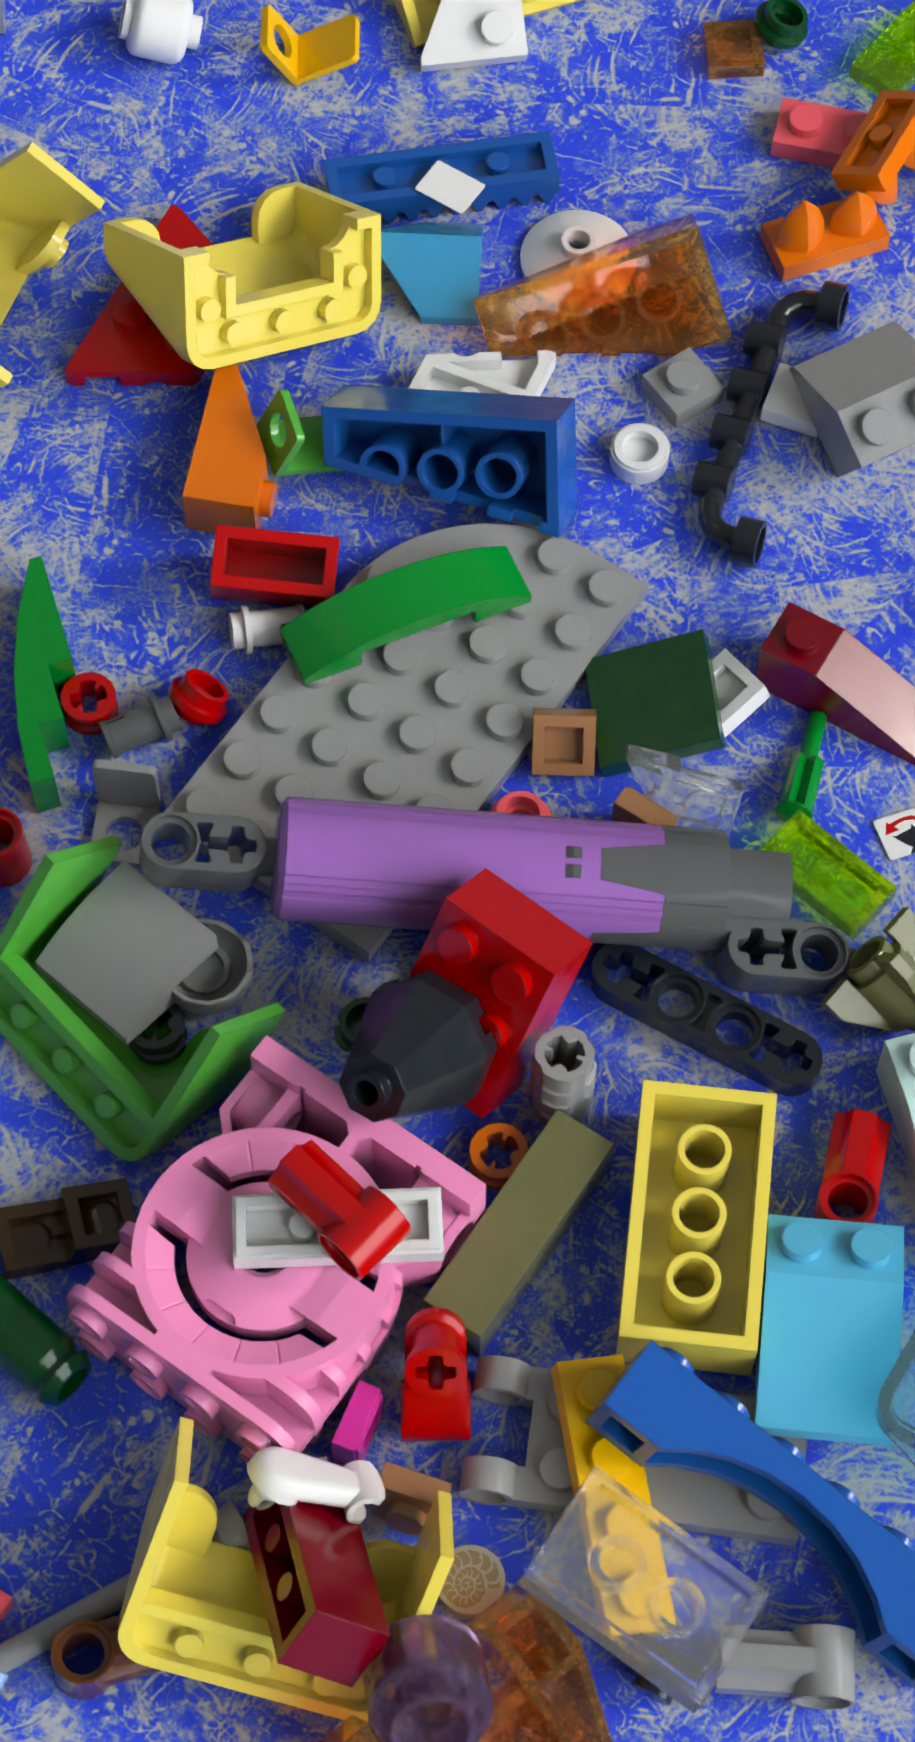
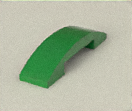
M506 546L472 548L417 561L357 584L312 607L280 628V636L305 686L361 665L363 652L469 613L474 622H478L529 603L532 596Z

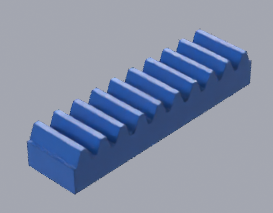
M550 131L324 160V177L327 193L380 213L387 224L393 223L398 213H404L408 220L412 221L417 218L421 210H427L430 216L435 218L439 216L444 207H447L415 189L438 160L485 184V188L472 202V206L477 212L483 211L490 201H494L499 209H504L509 201L517 198L521 206H527L533 196L539 195L544 203H550L554 195L559 193L560 176ZM451 209V211L453 212L454 215L460 214V213H458V212H456V211H454V210Z

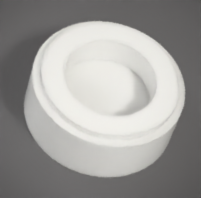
M633 423L626 425L618 430L612 438L609 457L610 466L620 479L628 483L637 485L652 483L659 479L668 467L669 441L660 429L650 424Z

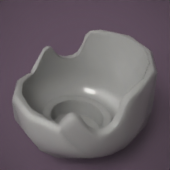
M200 917L197 919L216 934L218 949L172 989L174 1003L182 1011L208 1016L228 1011L244 997L251 985L254 968L251 947L243 935L238 934L236 929L226 922Z

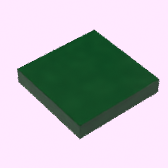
M703 629L593 657L586 667L591 709H596L597 715L596 745L599 766L606 777L726 747L709 639Z

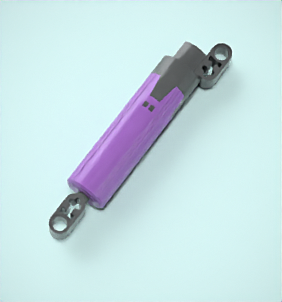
M287 796L279 805L274 838L265 837L260 826L247 818L171 811L162 812L152 817L144 826L140 841V869L145 877L155 885L168 888L237 892L253 886L260 876L271 877L272 913L277 920L430 931L445 898L487 868L593 943L717 952L715 966L720 979L730 988L742 992L796 996L818 995L826 990L848 964L850 954L845 937L833 926L816 922L789 921L793 892V868L790 853L730 848L726 831L721 829ZM172 839L181 843L187 853L177 860L169 861L156 855L152 847L161 840ZM201 842L208 843L206 862H197ZM228 846L241 847L242 863L229 862ZM743 945L750 947L751 957L761 959L757 965L750 964L748 953L739 951ZM782 947V953L775 954L778 951V949ZM809 948L820 953L825 960L826 971L819 972L806 966L801 958L800 950Z

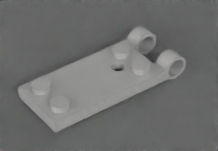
M488 1355L478 1358L472 1395L476 1399L495 1405L532 1408L526 1461L524 1467L494 1456H467L463 1459L458 1495L465 1500L478 1504L504 1505L577 1516L551 1369L530 1366L522 1360L507 1356ZM729 1394L745 1406L749 1412V1419L754 1422L755 1397ZM778 1436L792 1443L800 1450L804 1458L806 1457L807 1439ZM644 1466L656 1527L795 1547L799 1530L779 1511L749 1491L708 1474L675 1467Z

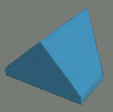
M423 222L381 229V258L420 316V324L478 326L483 224Z

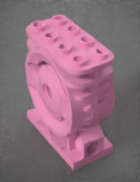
M267 1035L250 1055L251 1070L219 1108L222 1135L197 1145L168 1167L149 1191L141 1206L136 1223L127 1221L119 1230L120 1244L112 1254L102 1251L93 1262L95 1275L87 1285L75 1284L67 1294L71 1310L69 1318L81 1329L75 1337L85 1349L105 1362H108L112 1355L133 1370L129 1377L148 1395L161 1401L167 1394L187 1408L183 1414L184 1417L194 1420V1427L202 1434L213 1440H216L220 1434H223L242 1449L238 1455L245 1464L263 1448L278 1446L301 1453L308 1443H316L324 1432L323 1423L334 1409L337 1411L342 1409L349 1399L348 1392L357 1385L359 1380H362L381 1356L395 1325V1319L403 1295V1287L436 1282L485 1213L486 1184L393 1120L372 1122L351 1110L337 1082ZM312 1139L364 1189L367 1186H373L376 1189L441 1187L444 1261L377 1264L367 1274V1276L377 1281L374 1292L349 1276L338 1265L276 1268L267 1273L257 1272L252 1269L234 1270L232 1195L274 1194L275 1192L269 1187L268 1179L278 1167L280 1160L297 1144L302 1145ZM177 1237L187 1244L186 1265L193 1294L203 1311L219 1326L232 1333L255 1339L283 1337L306 1328L329 1345L322 1347L300 1334L277 1341L241 1340L209 1326L192 1310L179 1288L175 1273L176 1250L172 1244Z

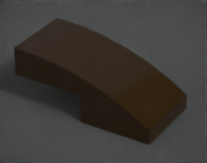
M127 1178L61 1188L58 1199L0 1208L1 1275L7 1280L27 1277L95 1260L102 1251L112 1254L120 1244L119 1230L127 1221L136 1223V1215Z

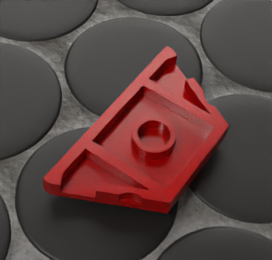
M171 204L156 227L159 232L160 241L178 249L193 246L201 248L213 245L181 208ZM122 281L64 369L66 382L73 386H85L86 378L120 377L121 386H145L151 382H162L166 385H196L206 370L180 358Z

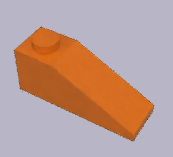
M236 363L215 368L182 494L187 529L216 533V524L260 529L262 517L272 518L277 497V483L268 481L266 454Z

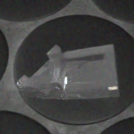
M628 745L626 760L646 797L677 815L679 818L678 826L725 830L729 839L743 794L742 781L681 767V758L677 755Z

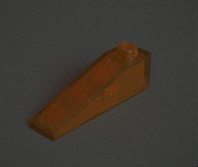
M693 214L633 233L473 298L489 351L501 352L502 356H537V350H550L556 352V356H561L563 353H601V356H621V353L676 355L688 347L694 350L732 337L701 234Z

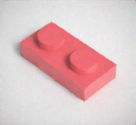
M782 98L770 156L834 168L867 113Z

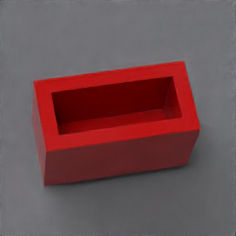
M216 524L210 580L211 598L287 607L302 604L304 608L311 609L334 596L340 537Z

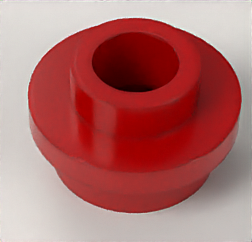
M189 669L183 677L175 678L168 688V694L173 702L176 713L193 725L218 724L227 713L225 703L229 699L228 690L217 678L207 672Z

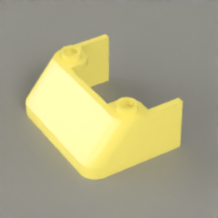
M33 142L0 161V327L27 276L42 266L50 269L56 265L68 248L69 242L65 239L69 228L101 210L105 200ZM1 365L0 388L8 385L13 376Z
M180 1416L148 1502L120 1613L118 1642L123 1653L132 1661L143 1666L353 1723H368L385 1716L397 1699L454 1561L451 1493L437 1491L415 1547L392 1540H375L365 1544L391 1636L387 1640L386 1647L381 1656L368 1665L353 1687H349L278 1664L252 1553L249 1550L212 1540L217 1526V1506L212 1496L206 1490L189 1483L194 1420Z

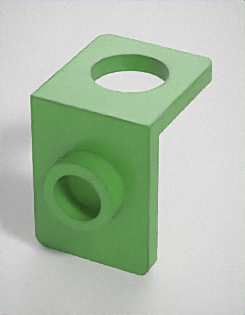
M278 390L256 425L274 477L342 471L341 469L324 464L322 416L298 418L289 391Z

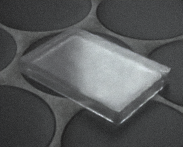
M597 1466L588 1473L517 1582L527 1592L692 1713H695L705 1703L770 1594L762 1586Z

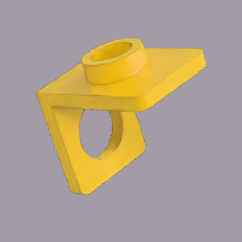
M270 4L261 8V51L294 86L358 62L360 21L354 14L298 35ZM274 29L279 33L283 41L285 56L280 52L276 44Z

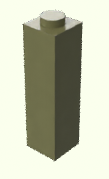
M559 1109L551 1117L423 1300V1309L432 1307L445 1308L456 1313L465 1324L467 1334V1350L478 1357H481L611 1168L614 1143Z

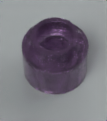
M416 1615L389 1625L388 1628L391 1636L387 1640L385 1649L371 1661L362 1673L368 1722L376 1741L478 1742L491 1723L494 1704L483 1649L476 1635L464 1624L440 1615Z

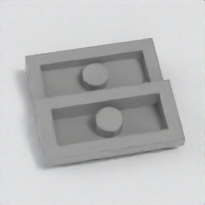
M124 860L73 911L46 945L35 964L42 974L122 1042L128 1045L174 1004L172 989L218 949V943L215 933Z

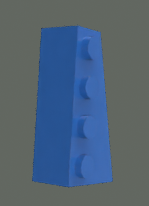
M343 385L322 406L325 465L395 487L405 484L430 492V498L449 504L456 500L487 510L486 515L510 522L512 519L536 525L539 526V532L558 538L577 514L575 398Z

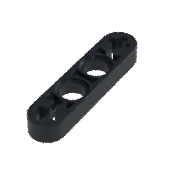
M607 944L602 946L595 954L591 967V987L595 995L605 1004L776 1093L785 1096H800L810 1091L817 1083L823 1062L822 1050L817 1041L807 1033L638 946ZM622 963L631 967V979L623 978L618 985L609 981V969L617 970ZM652 976L656 980L651 985L648 1001H643L640 999L642 986L647 988L649 977ZM670 990H681L692 997L695 1002V1009L684 1017H672L662 1011L658 1000L664 993ZM736 1019L749 1026L752 1032V1039L742 1047H730L719 1040L716 1035V1028L726 1020ZM766 1035L772 1038L769 1051L765 1049L763 1060L758 1061L754 1058L759 1053L763 1036ZM793 1052L799 1053L803 1056L802 1068L797 1067L791 1075L780 1070L782 1065L781 1058L788 1059Z

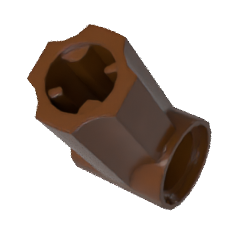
M120 1615L97 1622L87 1619L73 1621L61 1628L55 1635L51 1646L53 1678L58 1688L67 1696L79 1700L93 1699L104 1693L109 1686L161 1670L140 1665L123 1653L118 1642ZM84 1645L96 1648L104 1658L97 1670L90 1674L79 1675L66 1668L64 1659L72 1649Z

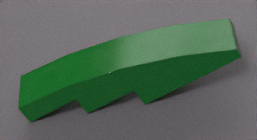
M42 556L29 559L17 616L14 658L17 725L37 813L61 807L48 753L70 747L57 694H61L65 683L73 676H76L72 656Z

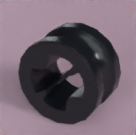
M175 1003L153 1022L157 1023L158 1029H161L162 1023H167L169 1031L167 1037L157 1040V1035L153 1034L152 1040H147L146 1031L144 1030L130 1042L131 1050L137 1058L145 1063L154 1065L169 1063L178 1058L186 1048L188 1035L184 1016Z

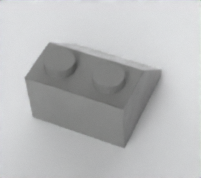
M896 321L789 368L837 478L915 443V339Z

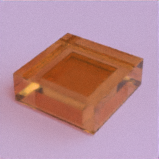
M753 20L703 22L702 39L708 79L763 76L765 60L762 39L754 27Z

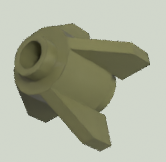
M902 907L883 929V932L893 942L889 943L883 936H876L865 942L857 950L849 948L848 964L844 969L845 973L851 978V982L841 978L820 1002L837 1020L893 1032H900L906 1029L915 1031V914L910 908Z

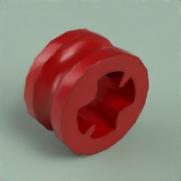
M88 672L73 676L65 683L61 691V706L66 723L74 732L82 735L101 734L102 731L98 722L118 716L119 706L116 699V690L109 679L98 673ZM96 695L97 711L84 713L82 706L83 697Z

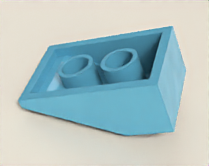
M768 1214L758 1351L756 1356L754 1423L769 1435L893 1447L904 1292V1226Z

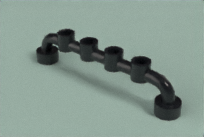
M826 280L821 291L802 290L788 294L775 303L768 314L766 322L751 320L748 325L743 353L753 356L749 369L734 366L731 371L727 385L726 400L736 402L732 415L718 412L715 415L709 436V447L719 449L714 463L703 460L698 462L691 487V494L701 497L698 520L703 533L714 544L730 550V563L755 569L764 548L767 532L766 521L741 516L735 527L723 520L722 510L724 504L728 503L731 498L737 468L742 455H745L748 451L753 433V424L759 408L763 407L768 395L770 377L776 361L779 362L782 357L790 322L801 314H815V327L839 332L848 308L850 297L849 285Z

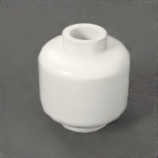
M124 0L119 22L118 38L126 40L127 50L134 57L166 64H176L183 58L186 48L197 50L202 31L203 16L193 14V0Z

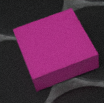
M361 1380L358 1381L331 1441L333 1462L344 1466L352 1461L364 1459L384 1414V1399L380 1388Z

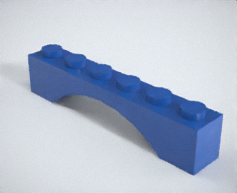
M651 1340L629 1362L585 1422L639 1466L675 1467L712 1475L749 1491L779 1511L812 1543L835 1575L853 1613L862 1647L915 1689L914 1543L901 1531L890 1526H882L860 1508V1501L848 1488L834 1481H826L807 1466L803 1454L796 1446L781 1437L770 1436L750 1420L748 1410L740 1401L725 1392H716L694 1374L693 1366L683 1355L671 1348L660 1347Z

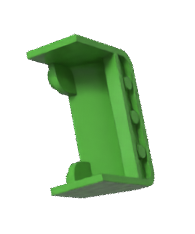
M114 835L45 854L0 934V1033L115 1156L125 1161H137L161 1150L238 1086L251 1067V1053L266 1035L271 1036L286 1010L276 1002L197 1032L186 1045L181 1055L175 1060L160 1065L148 1064L136 1057L131 1050L130 1043L126 1045L36 968V960L55 933L102 881L122 846L120 840ZM153 1023L145 1029L147 1040H152L153 1034L157 1035V1040L169 1035L166 1023H162L161 1029H158L157 1023Z

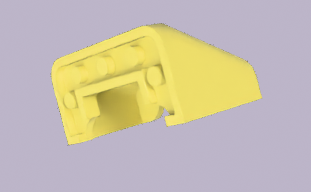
M299 181L271 187L258 197L252 212L251 237L199 248L193 246L178 249L160 241L159 232L154 225L139 217H126L103 222L104 248L108 264L180 358L201 369H215L358 334L370 327L380 311L381 214Z

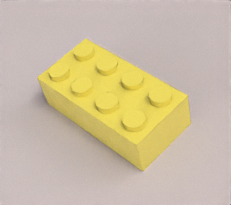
M643 1080L638 1114L615 1354H623L624 1362L629 1363L652 1340L660 1347L671 1348L683 1355L691 1363L694 1370L751 1376L758 1351L777 1094Z

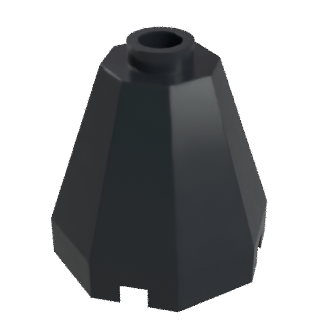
M431 970L416 973L403 981L395 979L385 982L375 989L370 996L339 1080V1085L349 1108L372 1122H379L424 1114L472 1100L481 1091L498 1049L492 1031L490 1030L485 1035L479 1021L484 1012L477 996Z

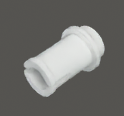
M296 604L290 607L249 611L247 605H241L240 612L229 613L228 616L232 649H244L245 654H252L253 647L284 644L280 636V626L289 623L305 612L303 605Z

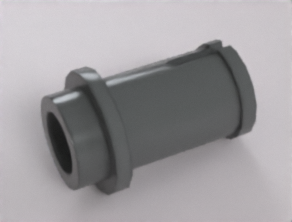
M154 694L148 696L150 703L109 720L98 722L113 759L119 758V755L165 737L167 742L172 741V734L182 730L181 723L168 695L159 699Z

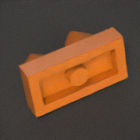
M882 90L830 173L839 190L864 191L876 203L890 205L895 203L897 199L898 172L903 164L915 170V91Z
M853 191L842 200L818 207L806 200H802L787 216L762 223L760 239L783 282L888 250L890 234L877 211L873 198L865 193Z

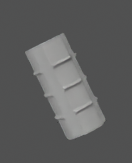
M561 1025L552 1031L543 1033L537 1041L535 1052L531 1057L529 1096L532 1098L531 1108L543 1126L547 1125L557 1109L582 1123L593 1102L597 1063L594 1061L595 1049L588 1041L587 1035L573 1026Z

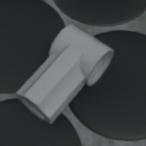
M805 1624L794 1627L792 1632L718 1627L714 1659L715 1693L790 1698L791 1703L811 1709L834 1710L850 1708L855 1705V1630L832 1624Z

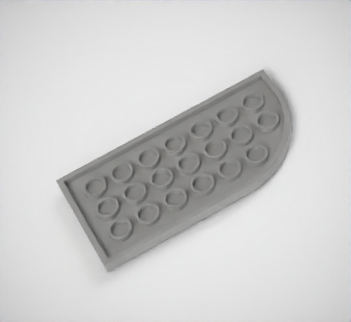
M488 523L459 525L435 530L401 543L374 559L341 592L396 568L438 555L472 548L506 546L532 596L531 602L478 622H474L469 613L362 653L361 665L314 681L305 686L289 656L164 812L175 811L239 816L250 819L260 826L265 837L274 838L279 805L287 796L484 811L532 747L533 707L562 708L587 675L586 667L592 658L602 655L643 601L648 585L576 542L561 536L559 538L530 527ZM207 842L200 843L199 851L206 855ZM228 846L229 862L242 863L241 847ZM260 876L253 884V887L271 898V877ZM308 922L367 962L372 959L394 930V928Z

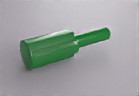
M819 710L812 711L809 714L800 752H795L790 757L780 801L775 810L779 819L791 825H806L813 818L812 811L824 761L818 757L827 722L826 714Z

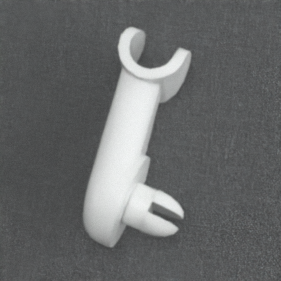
M271 1446L260 1449L247 1463V1473L253 1483L249 1489L247 1499L252 1508L256 1507L258 1510L268 1509L275 1503L292 1506L300 1501L344 1508L347 1521L353 1524H360L366 1518L364 1504L379 1506L385 1499V1488L382 1479L370 1461L356 1460L340 1466L284 1447Z

